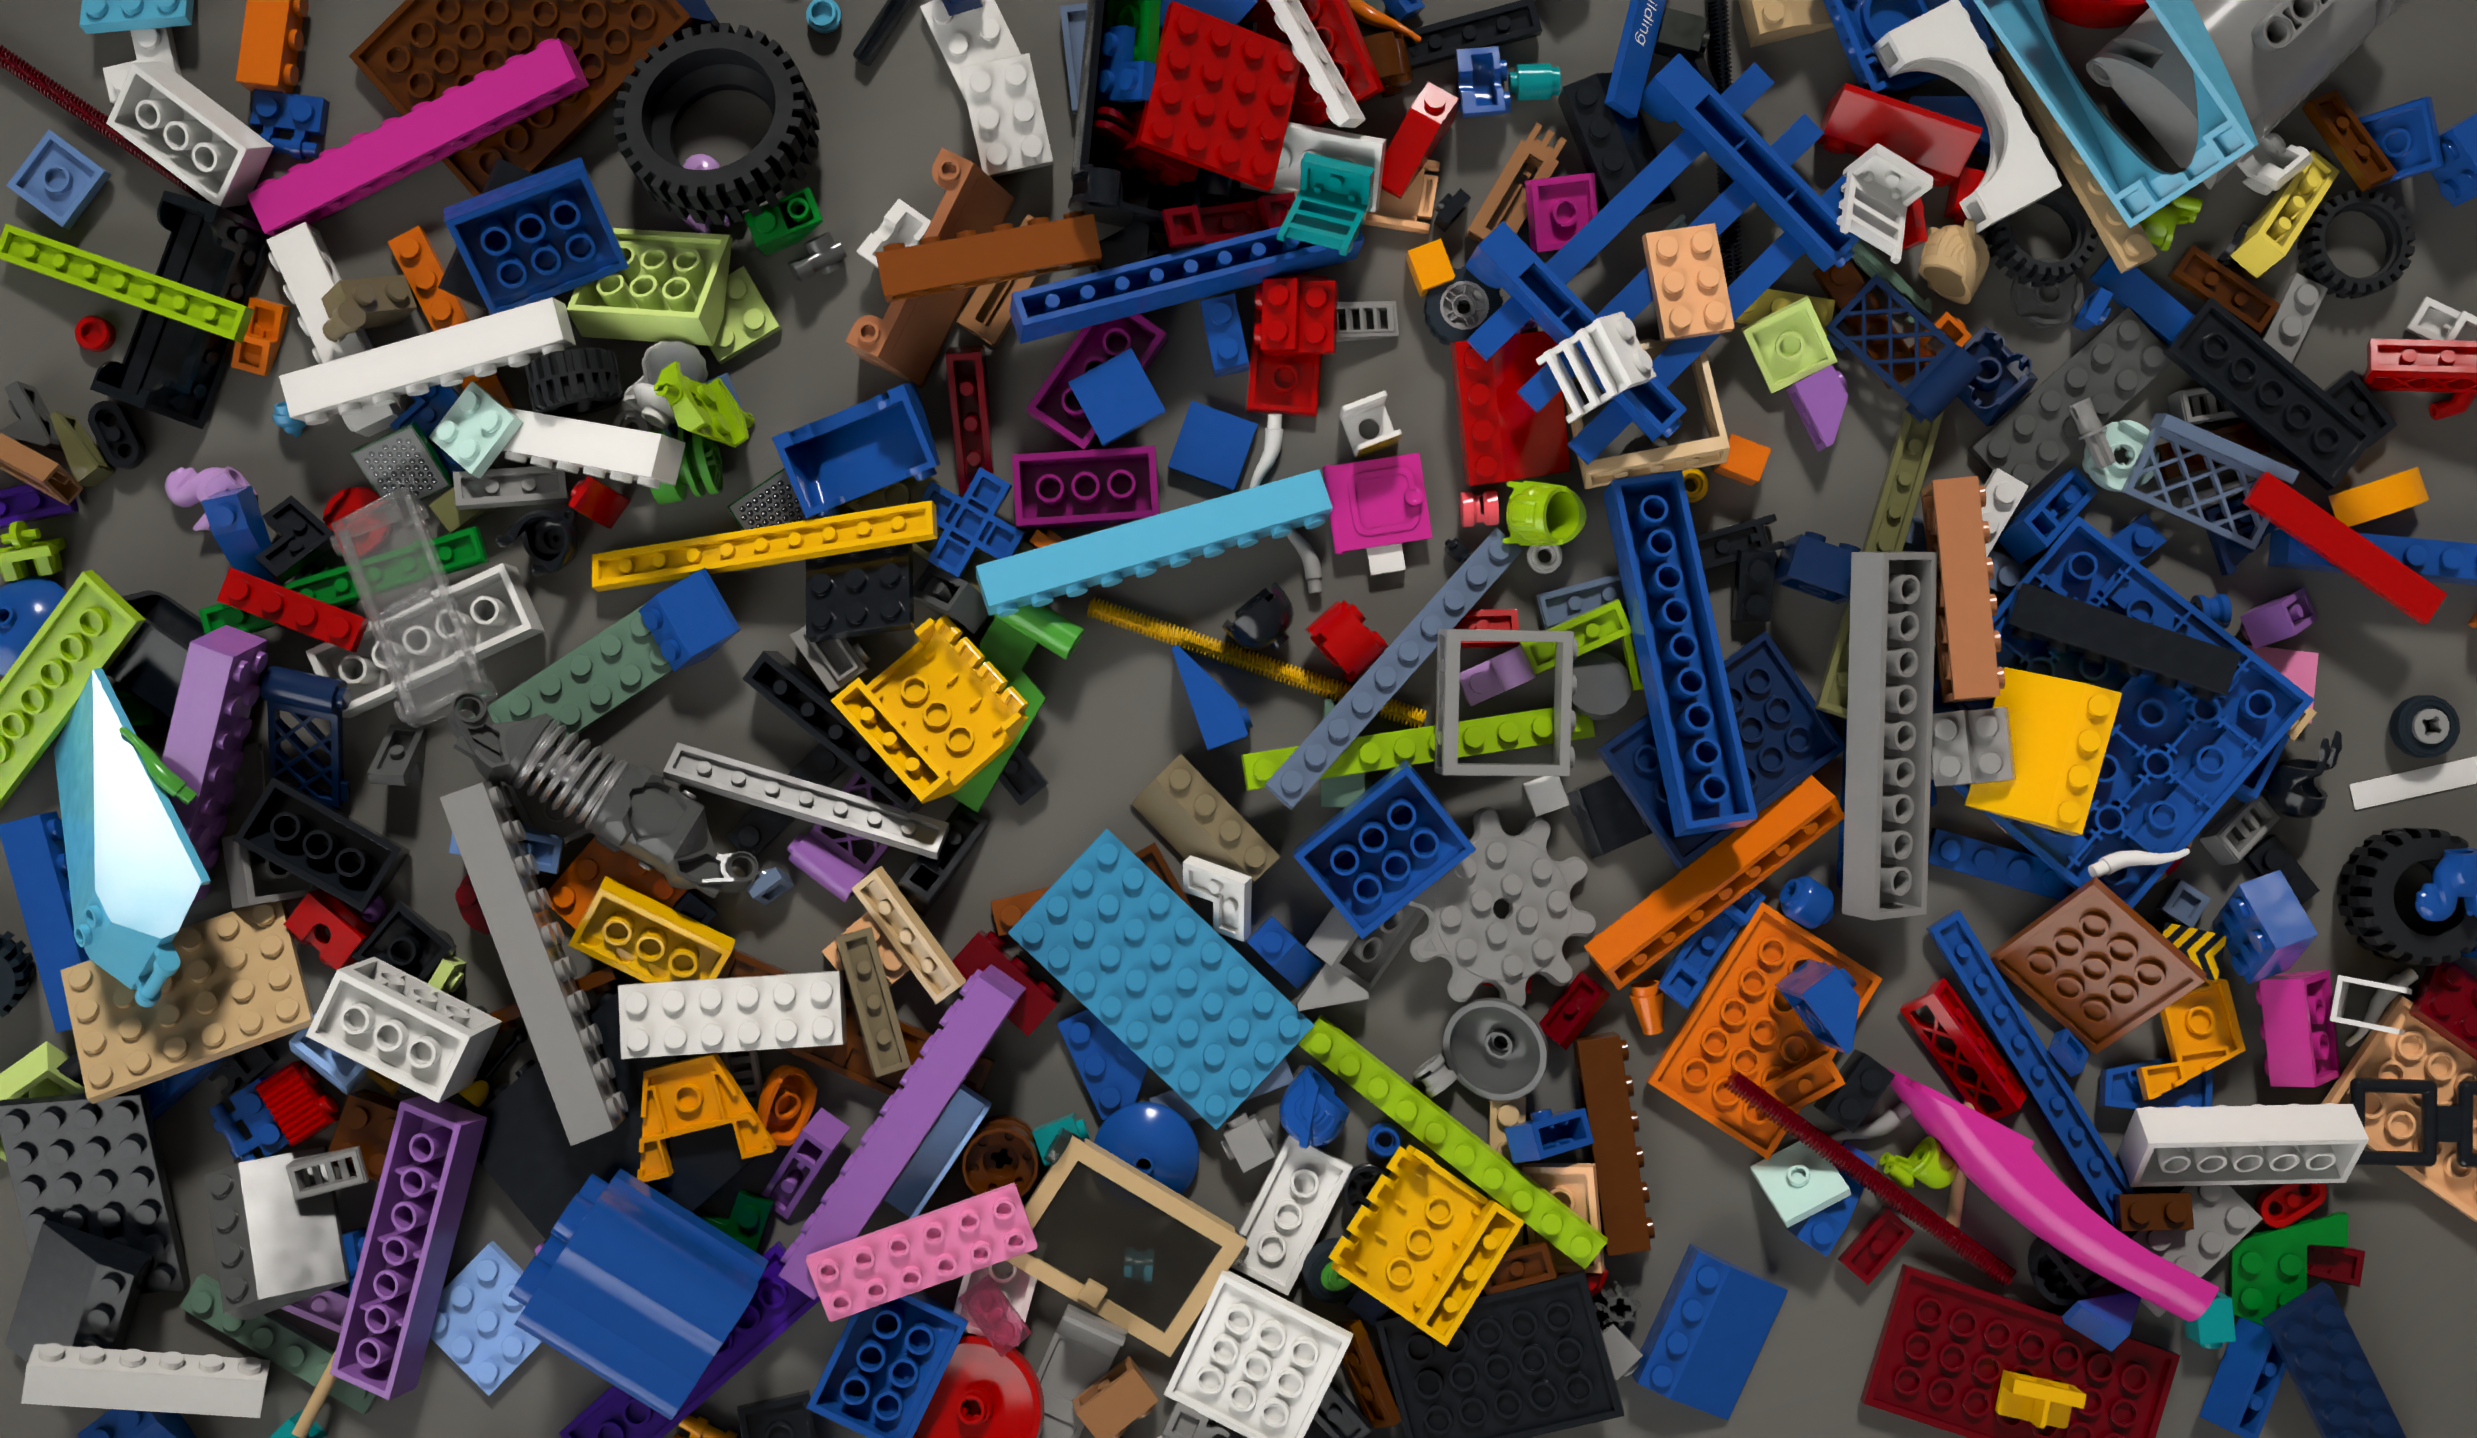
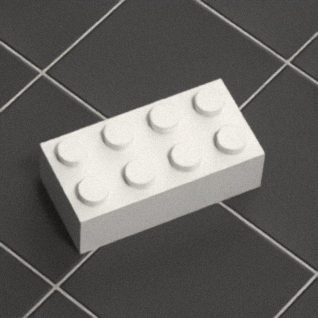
M163 62L132 63L106 124L212 204L223 208L247 204L249 199L246 194L253 191L274 147Z

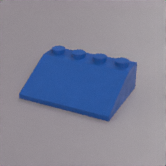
M582 157L443 208L444 221L490 315L551 298L629 268Z
M1405 759L1294 848L1293 856L1359 937L1364 939L1472 854L1476 848L1428 785Z
M1690 1243L1641 1347L1640 1352L1643 1356L1639 1359L1640 1364L1631 1375L1637 1384L1671 1400L1729 1420L1788 1290Z
M922 1291L851 1315L806 1408L868 1438H913L969 1321Z

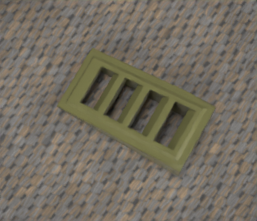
M57 411L49 415L74 479L80 485L94 488L115 473L114 467L106 460L104 454L75 416Z

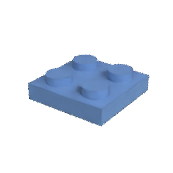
M48 129L6 186L61 227L70 230L112 174L58 134Z

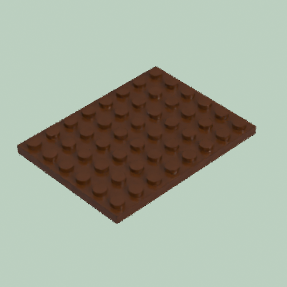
M405 0L349 57L394 108L404 116L412 112L411 108L416 104L425 101L432 102L442 97V93L446 89L453 86H464L474 81L473 78L478 73L486 70L494 71L504 66L508 58L519 54L526 55L536 50V46L544 40L559 38L572 47L589 84L588 87L442 159V162L475 197L482 193L497 158H501L533 174L538 173L618 95L619 91H623L626 88L623 81L627 73L634 77L638 76V72L633 65L639 58L646 63L651 60L647 50L655 45L661 52L667 48L663 40L664 38L672 34L674 39L682 34L681 30L688 28L695 20L677 0Z

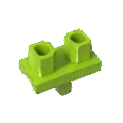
M24 521L12 522L9 526V533L1 534L0 538L3 544L12 543L13 545L0 548V572L5 582L29 576L30 574L25 560L33 559L38 576L54 574L63 569L59 551L67 547L64 537L33 542L34 539L41 538V532L38 528L30 529Z

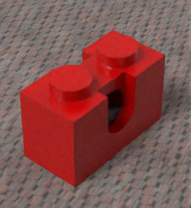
M322 889L308 892L283 924L292 932L293 937L298 942L304 945L312 944L318 949L321 962L335 970L356 963L357 960L351 955L376 930L348 904ZM326 926L331 932V938L325 932Z

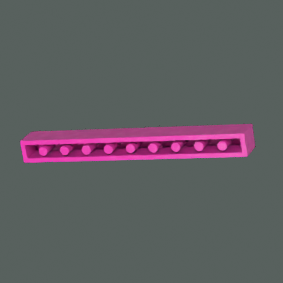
M559 38L544 40L536 46V50L526 55L512 56L505 61L504 66L494 71L486 70L474 76V81L464 86L450 87L442 93V97L432 102L418 103L411 108L412 112L402 117L386 119L380 124V128L370 133L364 132L354 135L350 138V143L340 148L327 149L319 154L318 159L308 164H297L288 170V174L278 179H268L257 185L258 189L246 195L263 232L276 236L304 222L311 225L588 87L589 84L572 47Z

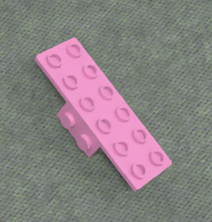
M1010 1183L806 1256V1264L828 1320L833 1322L1036 1250L1038 1246L1015 1183Z

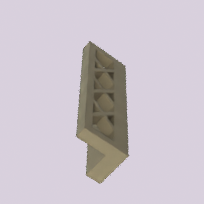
M872 927L835 936L834 940L872 1074L875 1077H880L909 1068L911 1066Z

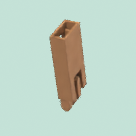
M1536 123L1526 141L1521 139L1469 226L1466 236L1480 244L1503 221L1517 234L1528 213L1526 190L1522 187V184L1519 183L1518 185L1513 180L1524 162H1527L1528 165L1521 177L1526 180L1530 179L1536 168L1538 171L1532 180L1551 178L1559 164V161L1556 159L1567 140L1563 137L1559 138L1555 147L1552 148L1549 146V143L1555 133L1548 130L1543 140L1540 141L1536 137L1541 133L1543 126Z
M1028 214L1020 227L1027 226V221L1034 219V217ZM1041 275L978 286L956 322L963 329L997 349L1013 323L1009 312L1012 293L1035 287Z
M0 433L1 470L67 506L83 490V487L60 464Z

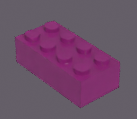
M1140 314L1082 328L1026 407L1027 413L1076 449L1092 450L1099 438L1068 382L1132 348L1146 373L1168 342L1167 333Z
M1155 446L1012 455L1016 527L1021 531L1122 525L1160 514Z

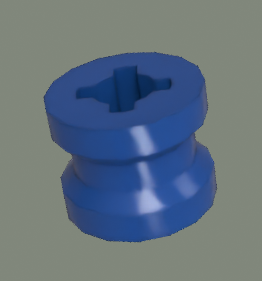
M2216 594L2212 598H2207L2205 595H2194L2191 598L2190 603L2223 629L2228 628L2232 618V606L2226 594Z

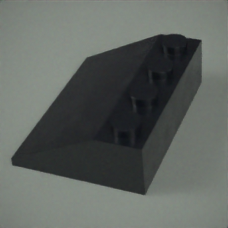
M46 1219L43 1221L5 1345L26 1362L29 1360L34 1344L57 1343L62 1346H98L103 1349L122 1350L153 1255Z

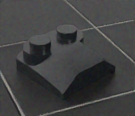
M399 900L396 902L394 909L351 956L358 962L376 957L428 983L441 960L452 957L457 946L447 932L437 930L413 909Z

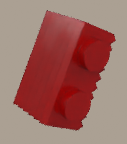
M303 1060L290 1063L255 1085V1090L259 1092V1096L262 1097L266 1107L270 1110V1114L274 1116V1120L278 1123L282 1133L285 1134V1138L289 1140V1144L292 1147L308 1141L340 1119L336 1113L339 1110L337 1102L330 1094H324L318 1084L320 1080L318 1072Z

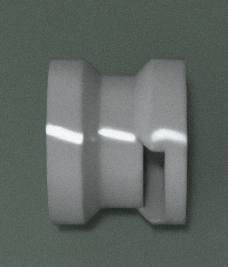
M1441 1053L1428 1059L1412 1074L1417 1081H1422L1426 1086L1425 1092L1429 1098L1441 1093L1458 1078L1453 1070H1448L1445 1066V1059Z

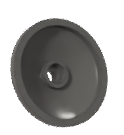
M1491 997L1470 1001L1454 1013L1444 1032L1443 1051L1450 1070L1456 1073L1458 1076L1457 1080L1464 1087L1481 1097L1497 1101L1520 1098L1531 1092L1546 1072L1549 1061V1049L1545 1034L1539 1023L1528 1011L1511 1001ZM1498 1036H1503L1507 1040V1044L1500 1042Z

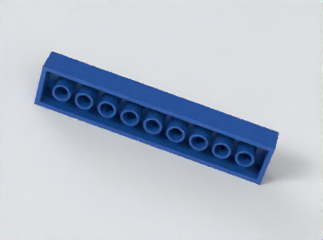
M1682 470L1613 479L1603 492V498L1675 837L1747 826L1758 819Z

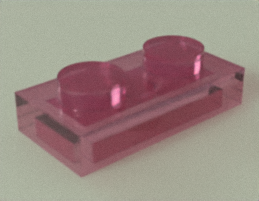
M990 1274L958 1298L1000 1357H1003L1032 1334Z

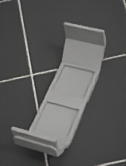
M1068 1303L1036 1374L1044 1396V1421L1039 1438L1080 1437L1085 1425L1076 1415L1072 1400L1109 1371L1120 1346L1123 1347L1128 1332L1127 1329Z

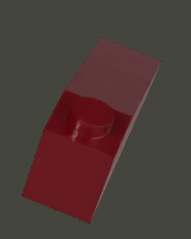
M985 345L949 347L945 354L960 495L965 494L980 467L994 475Z

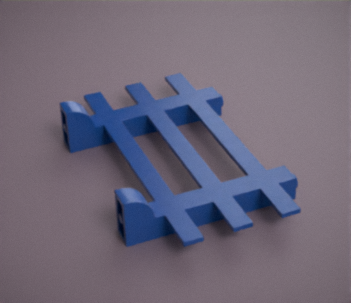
M1678 53L1654 76L1643 91L1640 107L1658 121L1671 123L1675 120L1684 131L1546 264L1504 221L1476 247L1465 267L1485 285L1495 289L1502 287L1511 297L1466 341L1487 361L1531 318L1557 344L1564 339L1570 338L1578 330L1587 327L1600 317L1624 312L1625 316L1632 321L1653 301L1647 266L1597 315L1566 284L1704 151L1734 182L1688 227L1715 223L1717 236H1719L1755 202L1784 231L1727 288L1733 321L1761 296L1803 253L1823 272H1826L1834 264L1841 268L1855 254L1851 248L1861 239L1851 232L1846 234L1840 232V226L1836 224L1837 218L1842 215V209L1839 208V202L1844 199L1841 186L1846 183L1847 177L1842 175L1820 197L1790 167L1824 132L1804 113L1770 146L1741 115L1775 82L1754 62L1720 95ZM1722 333L1673 340L1652 361V368L1657 377L1647 383L1629 388L1613 397L1612 401L1567 445L1588 465L1632 421L1652 442L1662 434L1666 438L1671 436L1683 424L1679 417L1687 408L1667 387ZM1581 341L1577 342L1576 346L1595 383L1606 393ZM1563 351L1559 356L1571 379H1573L1576 375ZM1546 363L1517 394L1538 413L1561 388L1548 363Z

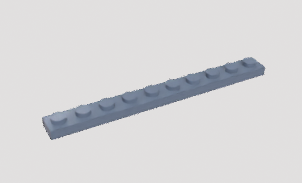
M1497 527L1266 782L1264 787L1290 810L1294 808L1436 649L1438 629H1453L1523 551L1516 544L1503 543L1502 540L1508 537Z

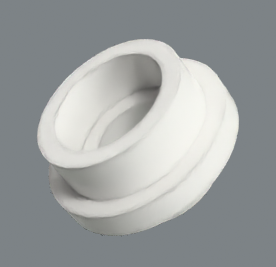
M1559 545L1530 546L1527 551L1529 566L1540 574H1548L1555 571L1562 562L1563 554ZM1545 550L1549 552L1550 561L1547 563L1541 562L1538 559L1539 551Z

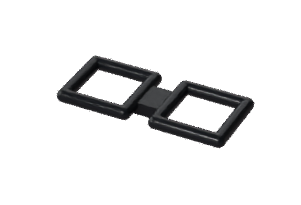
M2354 1078L2350 1081L2349 1104L2354 1105L2364 1129L2365 1093L2421 1094V1152L2365 1150L2364 1148L2356 1165L2430 1167L2437 1162V1142H2457V1163L2461 1167L2477 1168V1153H2473V1095H2477V1081L2459 1082L2457 1085V1104H2437V1084L2432 1080Z

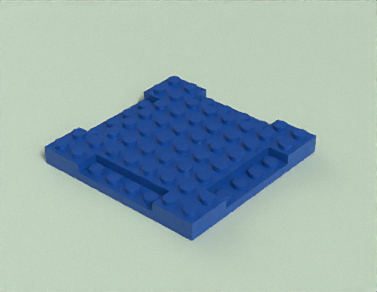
M2076 516L1997 607V615L1992 616L1993 628L1999 631L2001 637V651L1996 652L1997 667H2008L2087 683L2122 693L2083 834L2071 836L1986 811L1982 812L2057 872L2056 875L2074 890H2077L2092 879L2088 872V866L2098 862L2101 857L2108 854L2128 850L2172 853L2186 848L2311 705L2314 699L2085 520ZM2021 583H2026L2241 653L2227 696L2217 699L2213 698L2212 702L2200 700L2190 696L2191 690L2180 686H2177L2175 690L2167 689L2154 684L2155 678L2143 674H2140L2139 678L2127 676L2117 671L2119 666L2104 662L2103 666L2091 664L2081 659L2083 654L2068 650L2067 654L2058 653L2045 647L2046 642L2034 638L2031 642H2026L2011 637V631L2002 628L2016 587ZM1939 676L1934 680L1933 714L1988 709L1993 706L1995 697L1987 700L1942 704ZM1970 784L1951 787L1966 798ZM2174 861L2157 865L2130 866L2118 870L2111 875L2101 876L2098 879L2133 909Z

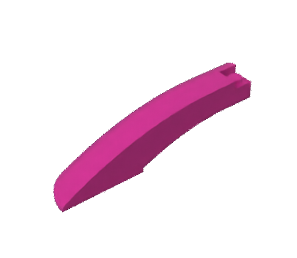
M1886 1068L1896 1075L1891 1081L1890 1086L1899 1099L1908 1106L1912 1112L1911 1115L1928 1136L1934 1137L1940 1143L1941 1149L1957 1163L1958 1168L1982 1192L2024 1227L2082 1266L2188 1322L2197 1320L2207 1311L2220 1289L2219 1287L2150 1252L2100 1217L2061 1182L2034 1152L2032 1146L2035 1141L1926 1085Z

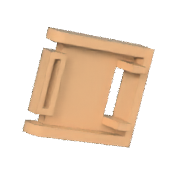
M1428 159L1401 199L1381 189L1379 209L1375 213L1367 212L1364 225L1428 234L1430 224L1418 222L1417 219L1431 220L1438 176L1424 174V172H1438L1440 162Z

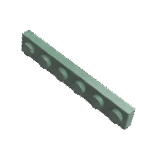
M206 1274L197 1276L179 1307L315 1387L335 1352V1349L271 1312L248 1321L223 1313L220 1284ZM340 1378L336 1379L329 1393L330 1396L363 1415L370 1411L378 1395Z

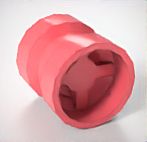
M1486 490L1480 495H1474L1472 492H1460L1459 509L1462 528L1473 527L1476 523H1484L1486 526L1498 525L1499 503L1496 490Z

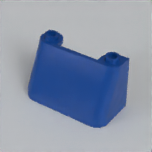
M915 382L899 385L887 390V393L879 394L872 399L818 421L803 425V427L791 432L786 431L772 437L806 518L816 514L818 518L833 516L839 513L837 506L913 475L916 481L923 480L937 474L934 467L940 465L922 400Z

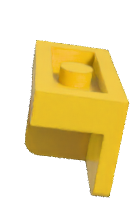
M2003 1370L1995 1411L1999 1415L2030 1421L2037 1428L2044 1429L2046 1425L2066 1429L2069 1424L2072 1406L2084 1409L2087 1394L2071 1384Z

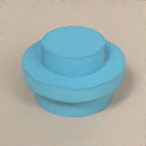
M813 0L807 7L806 19L814 31L827 34L838 28L842 20V13L834 0Z

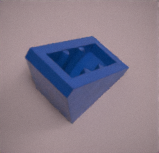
M2132 1292L2079 1300L2062 1316V1319L2069 1327L2112 1352L2129 1336L2141 1297Z

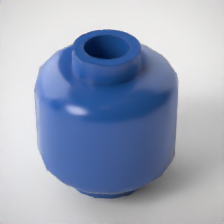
M1801 876L1797 879H1791L1781 890L1779 899L1782 912L1804 928H1816L1821 924L1827 923L1832 918L1835 911L1833 892L1813 878Z

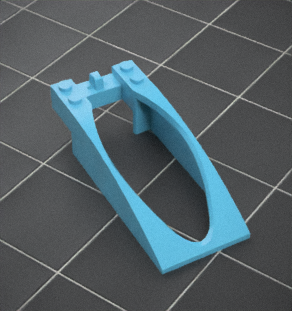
M1973 0L2129 228L2135 226L2259 145L2228 71L2191 0H2145L2191 66L2195 80L2198 110L2196 151L2192 163L2187 169L2175 174L2164 172L2147 161L2116 130L2096 106L2066 60L2056 39L2043 0Z

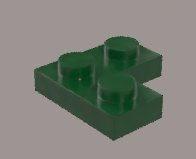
M741 1189L736 1197L729 1220L701 1209H697L694 1214L758 1253L775 1200Z

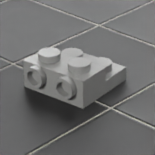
M2008 707L1933 714L1931 780H1934L1936 787L2016 780Z

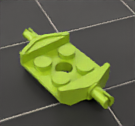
M674 361L661 370L659 378L654 385V391H657L656 395L667 398L679 427L735 448L749 439L747 428L753 426L755 419L751 413L744 412L739 407L737 401L720 378H716L709 384L692 380L687 376H683L678 361Z

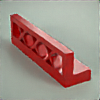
M2370 339L2367 344V369L2361 381L2369 390L2477 393V341Z
M1945 977L1933 982L1926 994L1902 1005L1900 1008L1901 1013L1964 1099L1974 1106L1975 1111L1995 1121L2020 1110L2029 1094ZM1927 1005L1935 1016L1934 1024L1921 1020L1914 1010ZM1941 1035L1952 1039L1957 1046L1956 1053L1942 1049L1937 1042L1938 1036ZM1962 1064L1973 1068L1978 1074L1977 1082L1964 1078L1959 1072V1065ZM1969 1089L1975 1091L1974 1097L1972 1096ZM1981 1093L1994 1097L2001 1107L1988 1111L1980 1101Z

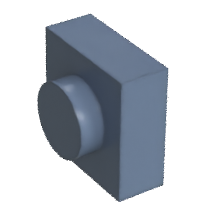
M774 867L773 869H766L760 872L755 877L754 882L746 888L754 900L767 906L794 887L795 884L787 873Z
M2175 879L2157 909L2181 925L2193 928L2211 898L2183 880Z

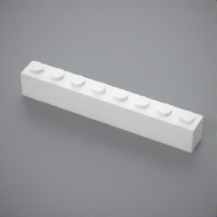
M551 297L280 375L279 378L290 418L304 421L306 425H317L327 422L330 415L337 413L342 416L353 415L361 412V407L373 403L374 406H383L394 403L396 401L395 397L400 395L419 396L426 394L430 391L429 387L441 384L443 387L463 383V377L475 374L476 377L490 376L497 373L498 367L505 365L510 367L525 366L531 362L533 357L562 351L565 348L575 346L576 343L565 303Z

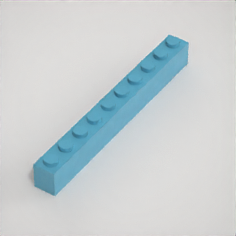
M1320 469L980 564L976 566V577L988 615L997 614L998 617H1006L1018 612V607L1032 604L1033 607H1041L1053 602V598L1067 594L1068 597H1076L1086 593L1088 588L1101 584L1102 587H1111L1123 581L1122 578L1134 574L1138 578L1149 576L1155 573L1158 567L1170 564L1171 568H1176L1188 564L1193 557L1204 555L1205 558H1212L1224 553L1225 548L1238 545L1239 548H1247L1258 543L1259 539L1272 535L1273 539H1277L1293 532L1292 529L1305 526L1306 529L1319 527L1326 523V519L1329 518L1333 507Z

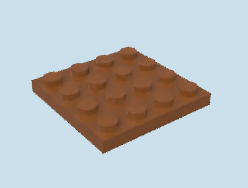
M2096 877L1990 953L1989 957L1996 968L2095 1054L2203 984L2207 975L2205 971Z

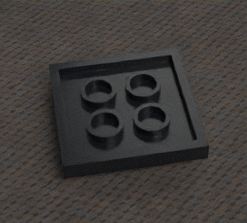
M912 543L806 559V638L810 642L914 629Z

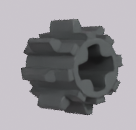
M1614 1281L1611 1288L1607 1291L1605 1288L1601 1289L1602 1300L1594 1304L1597 1310L1603 1312L1601 1320L1605 1325L1615 1321L1616 1326L1621 1330L1624 1322L1628 1320L1636 1322L1633 1313L1638 1308H1641V1304L1639 1301L1633 1300L1632 1296L1635 1291L1631 1286L1626 1289L1623 1287L1621 1290L1617 1281ZM1620 1298L1624 1304L1619 1305V1311L1615 1312L1611 1306L1616 1305V1299Z

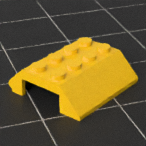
M943 615L937 620L929 618L915 629L914 632L919 642L869 684L865 685L858 677L831 699L835 707L922 804L959 790L1014 742L1029 718L1024 713L1029 703L1013 686L1008 687L1004 691L1008 681L990 661L980 666L985 656L967 637L959 640L963 632L947 615Z
M1409 1144L1405 1150L1399 1146L1386 1166L1391 1171L1389 1177L1381 1174L1366 1199L1372 1202L1369 1208L1361 1205L1346 1230L1352 1233L1349 1239L1341 1236L1328 1258L1334 1261L1330 1268L1447 1347L1523 1226L1524 1221L1452 1175L1417 1148Z

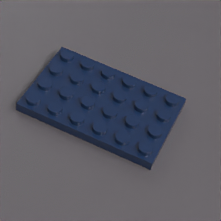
M1767 631L1759 634L1723 660L1757 813L1846 749L1845 743L1824 713L1814 708L1815 700ZM1649 713L1596 749L1678 869L1686 866L1737 829L1731 828L1675 837Z

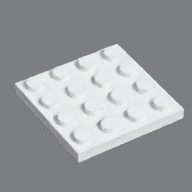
M1222 1270L1163 1395L1196 1410L1198 1413L1247 1438H1304L1352 1340L1353 1333L1229 1270L1227 1272Z

